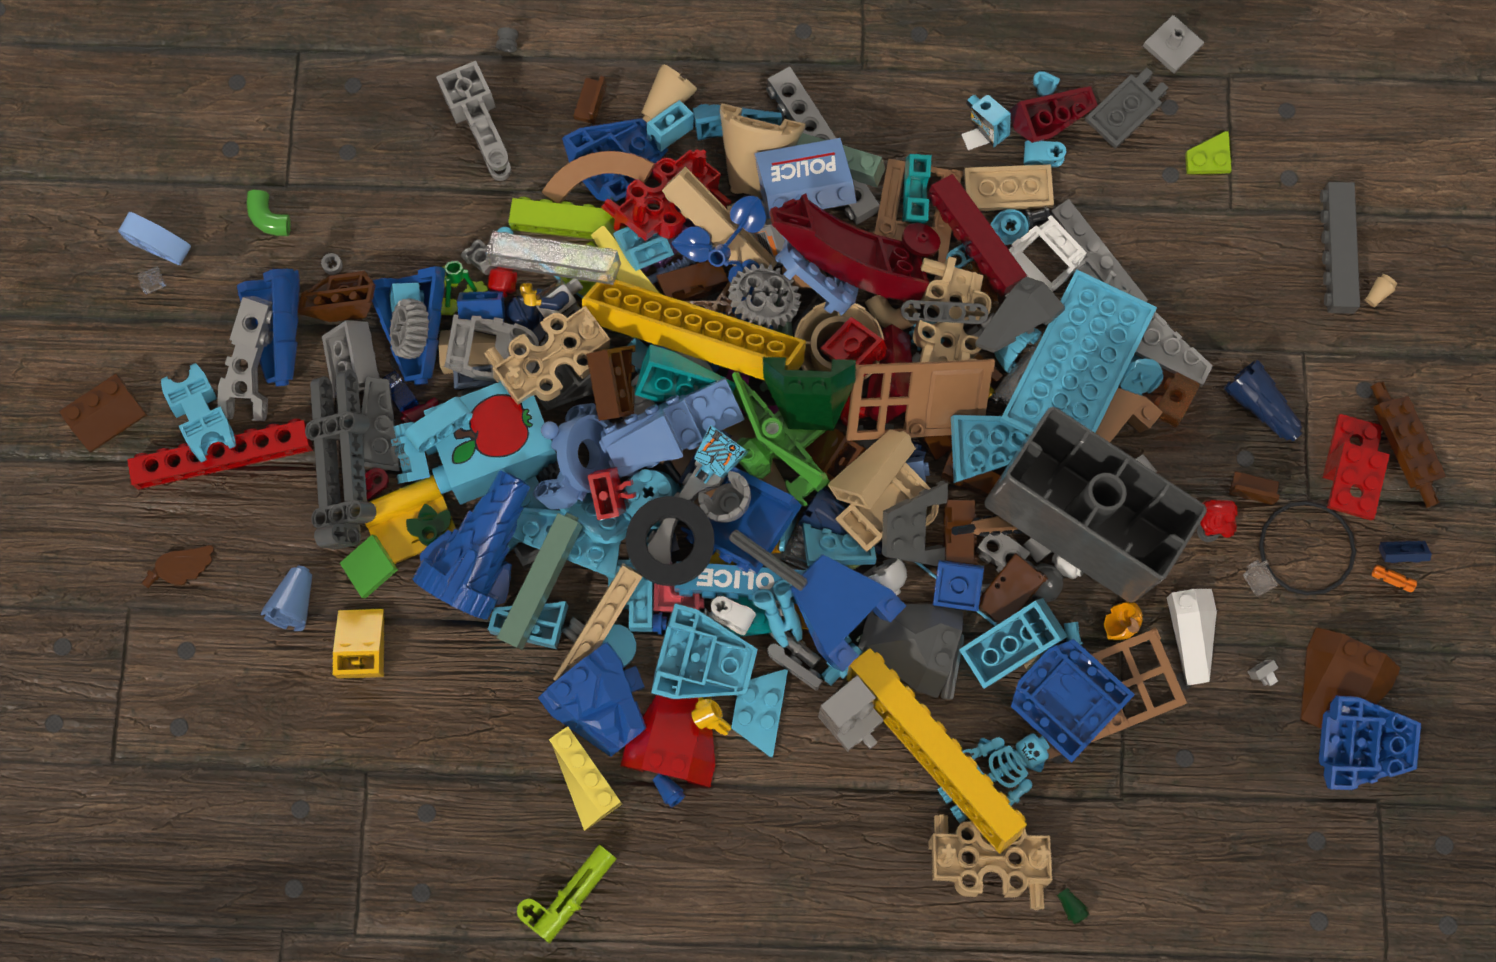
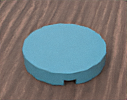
M614 624L601 646L608 642L621 658L624 667H626L634 659L637 643L634 635L628 628Z

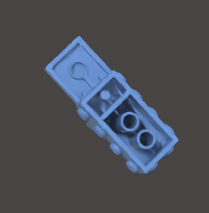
M725 377L685 396L684 394L672 396L661 405H652L641 414H632L626 417L621 423H613L606 426L601 431L602 440H599V444L603 452H608L611 458L609 460L610 467H617L620 478L624 476L629 478L638 473V470L641 468H652L658 465L659 461L682 458L684 449L688 448L691 450L701 445L700 442L703 441L710 425L721 431L745 419Z

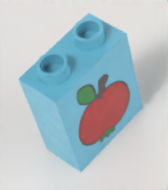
M501 382L459 397L473 414V417L466 425L426 451L427 455L438 452L443 465L432 469L441 494L452 490L459 504L486 495L499 470L512 474L521 480H526L538 475L543 468L557 461L556 451L551 448V439H546L541 434L544 420L534 395L517 405ZM442 404L424 410L425 416Z

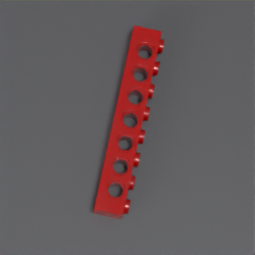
M292 419L288 421V424H270L261 430L247 429L243 434H234L236 446L231 449L222 442L211 444L207 450V460L203 462H194L195 455L187 443L180 444L178 448L171 450L169 448H161L152 454H136L134 458L127 459L131 485L139 490L313 451L312 441L305 434L307 423L301 419ZM291 434L289 441L282 442L284 435ZM269 439V443L265 447H260L262 440ZM247 444L243 452H238L240 445ZM224 448V454L216 457L217 451ZM180 458V464L172 467L173 461ZM158 463L157 470L151 472V466Z

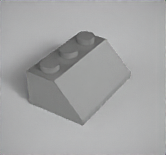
M346 320L322 336L329 378L333 387V398H337L336 375L340 371L351 369L356 373L359 393L364 392L367 376L379 378L368 322Z

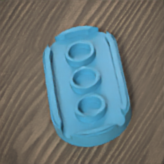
M586 493L584 501L578 499L570 508L560 509L564 514L567 512L579 518L577 522L583 526L582 530L599 543L613 544L626 538L627 528L631 521L630 515L625 512L619 517L597 520L591 493Z

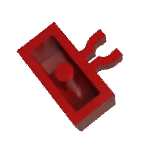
M617 467L594 471L587 475L597 520L619 517L627 511L624 498H635L636 492L628 493L627 491L622 492V490L626 486L633 485V479L621 484Z

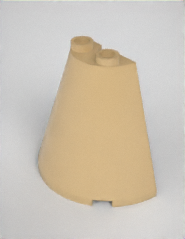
M721 103L720 118L728 180L731 186L730 191L736 194H750L762 199L754 153L796 146L806 124L784 119L779 126L741 116L743 108Z

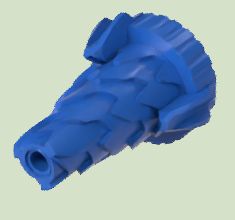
M499 470L486 495L481 498L472 512L468 511L459 529H454L453 532L447 530L420 554L421 564L412 580L425 591L445 603L472 616L485 620L488 619L493 608L504 603L507 599L512 564L506 561L503 562L510 550L507 546L516 531L517 520L524 509L521 505L527 496L530 486L514 475Z

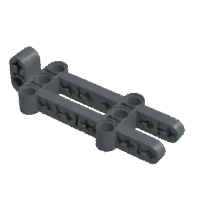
M348 369L340 371L336 375L338 414H334L333 387L329 378L322 376L311 381L313 420L305 428L306 437L314 440L319 508L315 509L311 516L312 524L317 528L314 538L319 547L342 549L358 545L361 540L360 524L371 522L376 516L375 505L367 502L362 434L366 433L369 429L370 421L365 414H360L358 378L353 370ZM337 440H340L345 499L343 503H341Z

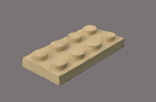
M1051 164L964 168L965 191L980 211L1043 209L1045 206L1048 208H1053L1054 206Z

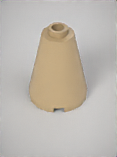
M665 64L662 65L641 112L644 115L643 120L649 122L679 100L682 103L686 102L695 94L697 88L690 81L682 78L677 71Z

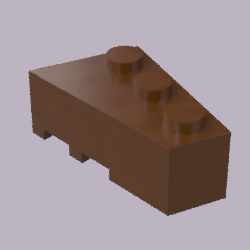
M709 260L656 275L660 294L681 301H698L722 291L728 283L722 266L715 267Z
M636 345L586 354L599 421L634 414L635 387L631 386V373H635V366L632 365V353L635 352Z
M947 500L943 510L945 561L977 565V556H974V548L977 547V535L973 533L952 534V527L971 524L972 520L977 518L975 500Z

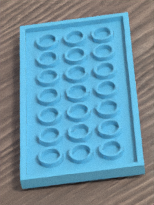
M1076 269L1061 299L1065 310L1048 324L1000 421L1029 435L1045 412L1051 407H1056L1096 433L1157 307Z

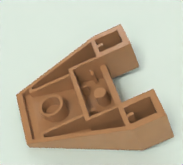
M1117 388L1096 434L1111 442L1126 422L1131 424L1140 433L1150 429L1163 412L1147 397Z

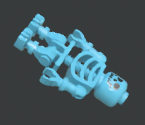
M1029 734L1016 743V751H1013L1011 746L1003 748L1004 740L997 737L992 739L991 742L984 745L980 743L978 744L979 747L972 750L966 749L962 752L974 753L972 758L975 760V758L982 755L983 757L988 756L987 753L996 750L989 757L991 773L988 776L993 782L996 780L1008 788L1019 785L1013 792L1011 790L1008 792L1007 798L1010 802L1009 805L1012 806L1015 802L1018 803L1020 801L1019 798L1032 788V782L1029 779H1024L1028 775L1025 767L1035 768L1049 758L1047 749L1050 746L1043 736L1038 738L1035 734ZM1004 752L1007 758V763L1005 762V764H1003L1001 754ZM995 756H998L1000 766L994 770L993 759ZM1014 770L1020 777H1014L1009 771ZM1006 774L1010 779L1014 780L1015 782L1009 784L1004 782L1000 778L1001 776L1003 777V775ZM941 787L937 788L947 804L953 801ZM956 804L950 808L960 824L968 819Z

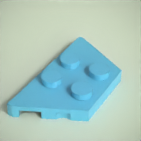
M786 669L750 679L747 694L737 695L731 727L732 730L772 758L788 673Z

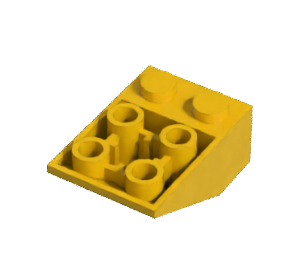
M384 609L338 610L333 647V675L338 679L384 677Z

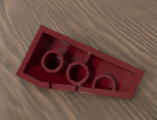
M1091 86L1020 101L1008 112L1010 113L1014 130L1031 143L1051 139L1098 105Z

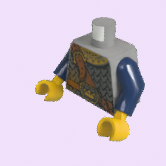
M576 277L567 284L560 279L545 290L537 288V291H533L531 283H523L520 287L524 303L528 306H536L544 318L553 313L565 311L576 302L573 295L583 289V286Z

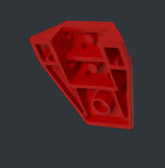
M656 695L643 716L647 729L625 746L621 766L639 771L645 770L710 787L715 769L713 730L707 727L700 729L692 718V711L696 709V704L699 702L698 697L671 699Z

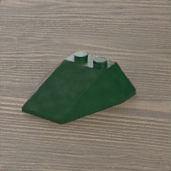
M763 357V378L787 428L833 431L856 381V360L833 359L831 371L787 370L786 358Z

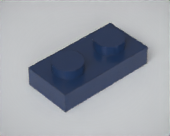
M1425 541L1380 542L1379 551L1385 562L1418 563L1431 560L1432 553Z

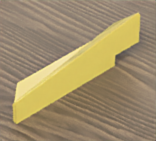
M601 226L591 234L618 281L659 293L641 270L635 271L620 249L616 239L605 226Z

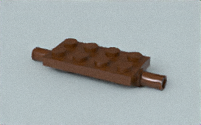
M1384 381L1370 386L1378 402V405L1373 407L1410 488L1415 487L1416 490H1419L1426 508L1439 504L1440 500H1438L1432 484L1434 481L1446 477L1409 396L1395 400L1394 398L1391 399Z

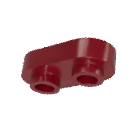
M373 468L365 474L367 502L382 492L389 484V477L381 468ZM376 478H382L381 483H374Z

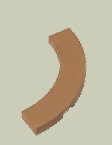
M619 151L591 153L561 168L547 183L542 193L556 203L561 204L580 182L606 173L622 174L646 183L656 164L632 153Z

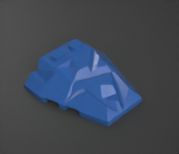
M606 642L551 684L538 699L552 717L568 726L572 731L611 757L647 728L638 703L634 701L630 681H627L623 671V662L611 645Z
M1336 696L1330 704V710L1323 714L1319 763L1325 767L1324 778L1327 788L1353 790L1363 783L1369 782L1372 784L1378 782L1377 779L1385 776L1393 777L1417 769L1421 723L1370 703L1360 697Z

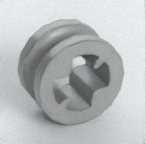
M329 253L322 258L321 265L327 274L336 275L341 272L343 263L338 255ZM331 260H334L337 265L336 267L332 266L333 268L331 269L327 263L329 261L332 263Z

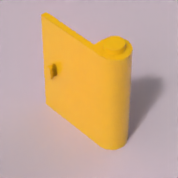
M434 475L370 501L376 507V516L373 521L365 523L370 535L377 536L394 564L422 553L427 546L423 545L418 537L408 532L406 520L417 519L424 504L431 506L437 514L448 510ZM451 517L450 526L447 530L453 532L456 527ZM429 533L427 539L433 538L434 533Z

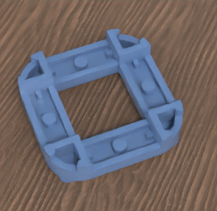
M785 239L782 250L776 255V261L782 263L787 270L784 275L791 280L796 274L826 299L824 309L831 314L835 310L842 316L855 303L859 288L834 276L833 278L826 277L814 263H809Z

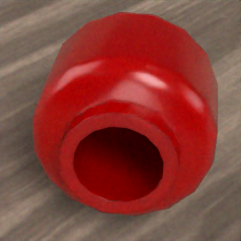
M496 265V268L491 269L488 289L503 292L505 298H507V294L514 293L518 275L513 271V267Z

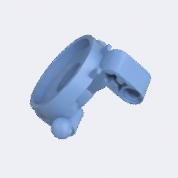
M594 403L573 406L566 414L565 420L567 422L562 423L559 427L551 421L544 423L541 427L543 437L553 439L551 448L557 451L560 472L557 479L541 481L535 487L533 496L551 510L570 508L578 499L584 501L586 493H591L587 475L594 471L611 468L609 464L611 458L608 452H603L599 440H602L601 431L613 423L610 422V419L599 421ZM582 441L589 451V463L586 468L582 466L578 458V447Z

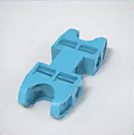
M194 363L190 365L189 377L185 381L175 383L166 376L161 379L163 394L175 417L178 418L186 414L189 421L179 425V428L193 454L200 462L207 460V450L211 444L222 442L231 449L236 446L234 432L221 407L210 410L207 403L216 400L217 397L204 372Z

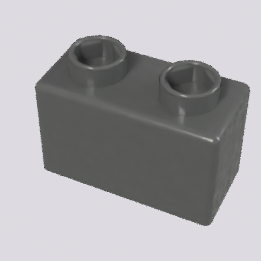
M1051 407L1045 412L1023 441L984 501L987 509L1130 603L1136 602L1168 576L1207 511L1203 503L1056 407Z

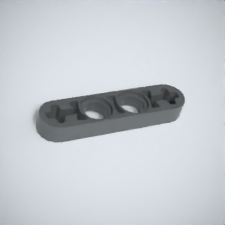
M908 300L902 304L900 309L902 316L911 321L981 324L988 318L987 308L978 303ZM909 304H913L914 308L921 309L920 304H925L923 308L924 318H919L920 313H913L912 317H909L904 309L908 308ZM930 305H936L939 308V315L935 318L927 315V308ZM953 306H958L962 310V314L958 319H952L949 315V310ZM965 306H969L968 311H976V308L980 307V311L984 312V316H980L979 320H976L975 316L968 315V320H964L966 315Z

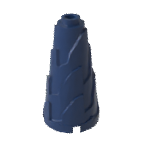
M1258 359L1234 376L1233 383L1229 381L1223 388L1228 395H1231L1262 423L1267 424L1280 438H1284L1286 441L1290 439L1293 442L1302 434L1301 421L1288 406L1287 400L1277 389L1276 383Z
M822 488L818 492L816 491L815 497L807 505L798 524L800 526H803V523L810 524L811 528L823 530V528L832 530L831 533L842 536L848 534L835 520L847 506L842 501L837 500L834 494L826 488ZM882 540L874 546L875 553L878 555L882 552Z

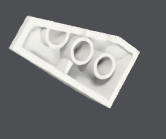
M1190 589L1173 592L1167 597L1186 686L1210 682L1217 613L1212 589Z

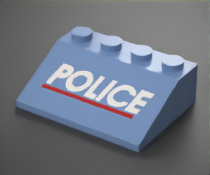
M841 138L754 153L767 219H770L769 211L775 206L780 208L783 206V203L792 199L799 200L803 194H807L808 200L821 209L856 203L853 180Z

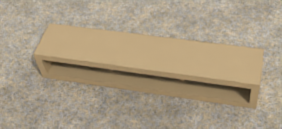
M686 167L673 177L662 190L665 197L680 209L684 217L690 219L696 226L704 228L709 233L714 247L719 244H725L739 227L738 224L730 219V212ZM744 228L728 246L731 251L729 260H739L743 263L747 259H752L759 265L763 263L765 269L772 265V270L777 264L776 259Z

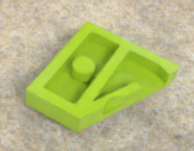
M1225 131L1186 152L1187 174H1223L1231 172L1229 131Z

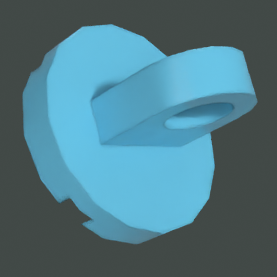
M1134 355L1120 382V386L1123 390L1141 396L1145 392L1149 394L1160 386L1163 380V371L1155 360L1141 359Z

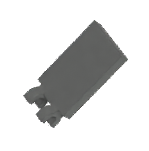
M1148 68L1137 78L1131 74L1085 118V121L1115 149L1162 105L1160 99L1167 93L1168 87L1163 82L1153 92L1145 86L1151 80L1153 74Z

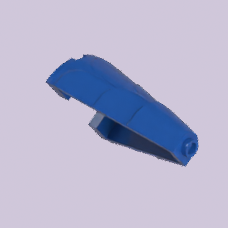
M434 266L418 270L417 275L399 279L381 278L372 280L376 285L372 302L389 342L391 341L389 335L390 320L392 319L389 291L392 284L419 283V289L423 290V304L427 308L426 312L429 314L428 320L430 321L428 323L427 345L424 347L423 353L416 358L404 359L403 357L396 356L392 351L404 380L414 381L415 385L428 384V379H432L439 344L437 337L441 323V308L446 273L443 267Z
M272 269L263 273L264 280L244 281L237 284L240 301H242V297L256 296L272 302L273 339L270 344L263 348L259 362L267 384L275 383L276 387L289 385V381L293 380L297 352L296 333L300 275L299 270Z

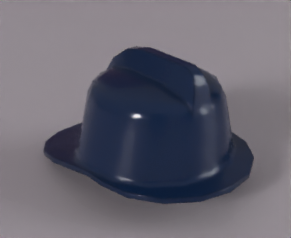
M517 296L510 300L505 309L508 324L514 325L516 323L527 327L536 335L538 342L542 340L546 332L540 322L545 318L536 306L526 305L522 296Z

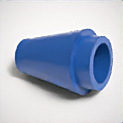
M658 774L653 779L665 804L674 807L684 799L683 789L668 776Z

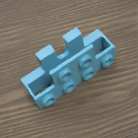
M630 558L629 560H618L617 572L623 563L636 570ZM607 576V577H608V587H609V585H610V583L612 582L613 578ZM642 577L623 608L629 609V629L631 632H652L654 583Z

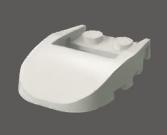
M1051 215L1048 217L1049 220L1039 227H1033L1027 234L1012 243L1009 251L1025 271L1027 277L1044 282L1053 292L1067 281L1085 258L1087 252ZM1039 236L1069 266L1052 283L1023 253Z

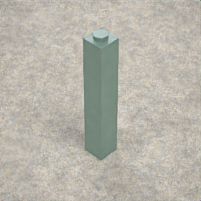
M567 512L565 516L557 514L497 636L498 639L523 650L583 528L577 522L579 518Z

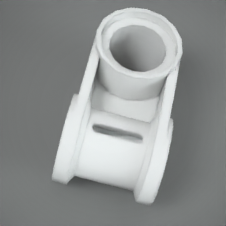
M723 596L716 597L711 603V613L714 621L740 635L747 633L756 616V613L751 608Z

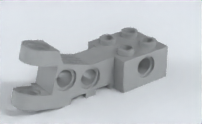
M473 61L437 76L441 92L456 124L467 120L490 175L497 181L509 178L511 167L508 154L488 112L496 108L477 62ZM506 168L503 174L495 173V171H501Z
M256 296L242 297L230 336L231 344H234L235 348L232 357L227 356L225 365L229 366L226 377H221L218 385V407H221L227 419H232L234 416L235 398H251V402H253V421H265L267 418L268 398L258 393L257 368L263 348L270 344L273 339V310L271 301ZM242 359L246 360L248 363V368L246 371L242 370L240 367V361ZM241 381L247 384L246 393H243L239 388Z

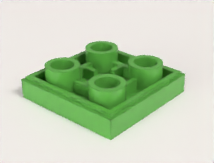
M373 534L340 562V565L361 598L365 599L398 570L377 536Z

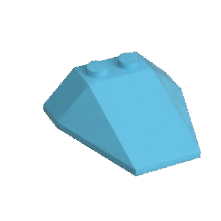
M674 604L655 669L651 693L671 699L747 694L758 649L699 610Z

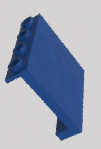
M734 467L731 471L739 473L747 480L751 491V501L747 511L735 521L716 522L709 519L714 531V550L712 555L716 552L720 554L719 557L729 564L732 561L735 562L736 567L743 572L748 573L750 570L758 574L763 564L731 542L729 539L730 535L734 530H738L766 551L772 553L802 505L794 496ZM728 475L726 476L721 485L731 483L728 479ZM682 527L681 530L687 535L685 539L694 545L692 530Z

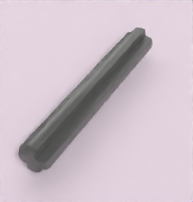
M734 530L729 539L739 548L799 591L806 587L808 583L806 578L740 531Z

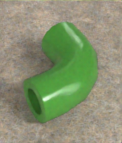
M261 190L248 191L247 211L254 226L266 234L289 236L291 229L290 216L274 214L270 211L269 194Z

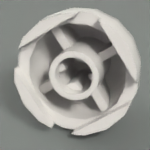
M895 558L886 559L883 561L884 564L877 568L875 565L863 574L891 589L896 595L901 593L900 588L907 579V570L903 561Z

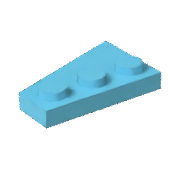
M803 523L802 531L807 566H811L821 554L843 565H875L876 554L874 547L866 552L849 534L842 536L831 533L832 530L823 528V530L811 528L810 524Z

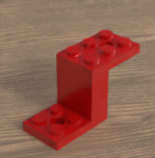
M1343 414L1337 416L1322 477L1333 481L1327 508L1371 521L1375 519L1390 455L1377 451L1383 429L1381 425ZM1350 437H1358L1361 442L1360 446L1351 444ZM1352 486L1361 490L1359 498L1351 495L1350 488Z

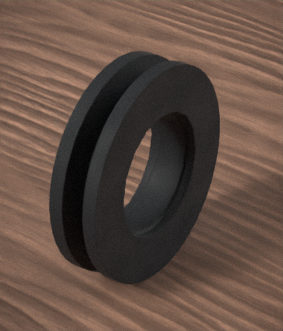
M676 496L659 497L644 504L633 515L626 533L627 552L634 568L647 580L663 586L682 585L698 577L708 566L714 550V531L705 512L695 503ZM667 518L678 519L686 523L694 536V547L690 555L682 562L676 564H663L655 560L648 552L646 545L647 534L651 527L658 521Z

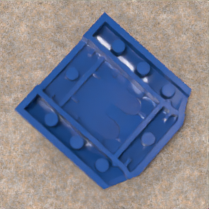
M1072 639L1049 648L1018 681L1011 708L1072 763L1135 694L1076 640Z

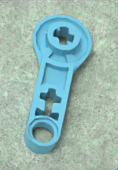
M1014 209L1001 211L990 224L1005 245L1014 243L1029 231L1027 218L1021 212ZM1008 222H1010V225L1012 223L1015 224L1013 231L1006 229ZM963 244L951 250L946 256V260L949 256H959L962 262L960 265L955 266L959 269H963L975 262L968 254V260H966L964 255L966 250Z

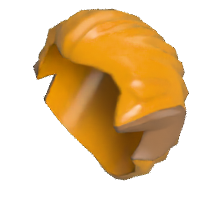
M1126 601L1110 607L1111 613L1107 614L1104 620L1107 639L1125 640L1139 631L1142 625V612L1137 603Z

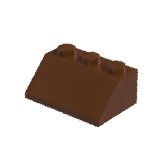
M114 374L59 411L70 429L90 453L147 416L124 380L117 374Z

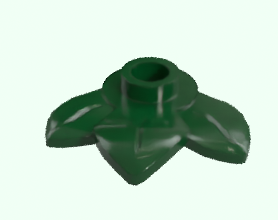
M424 504L417 519L406 520V527L411 535L418 537L423 545L428 546L449 528L451 515L449 510H444L437 514L431 506ZM429 533H434V536L431 539H427V535Z

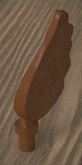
M207 545L195 549L172 551L161 555L156 560L155 568L147 572L148 575L141 584L149 589L153 582L159 578L173 585H185L187 580L197 579L199 573L204 572L206 566L212 563L213 560L210 555L213 554L214 547Z

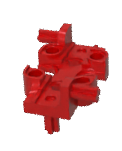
M690 149L676 161L671 158L660 159L655 163L656 165L652 170V179L657 180L661 185L657 188H650L639 179H635L628 185L626 200L621 206L611 199H606L601 208L615 219L614 230L618 231L629 227L638 234L639 238L641 237L645 241L655 233L667 239L674 238L681 233L686 218L676 210L675 204L665 197L662 190L684 167L727 209V206L731 204V200L718 191L721 173L706 162V151L704 149L701 151L696 149L693 152ZM656 204L659 206V209L651 210L648 208V205Z

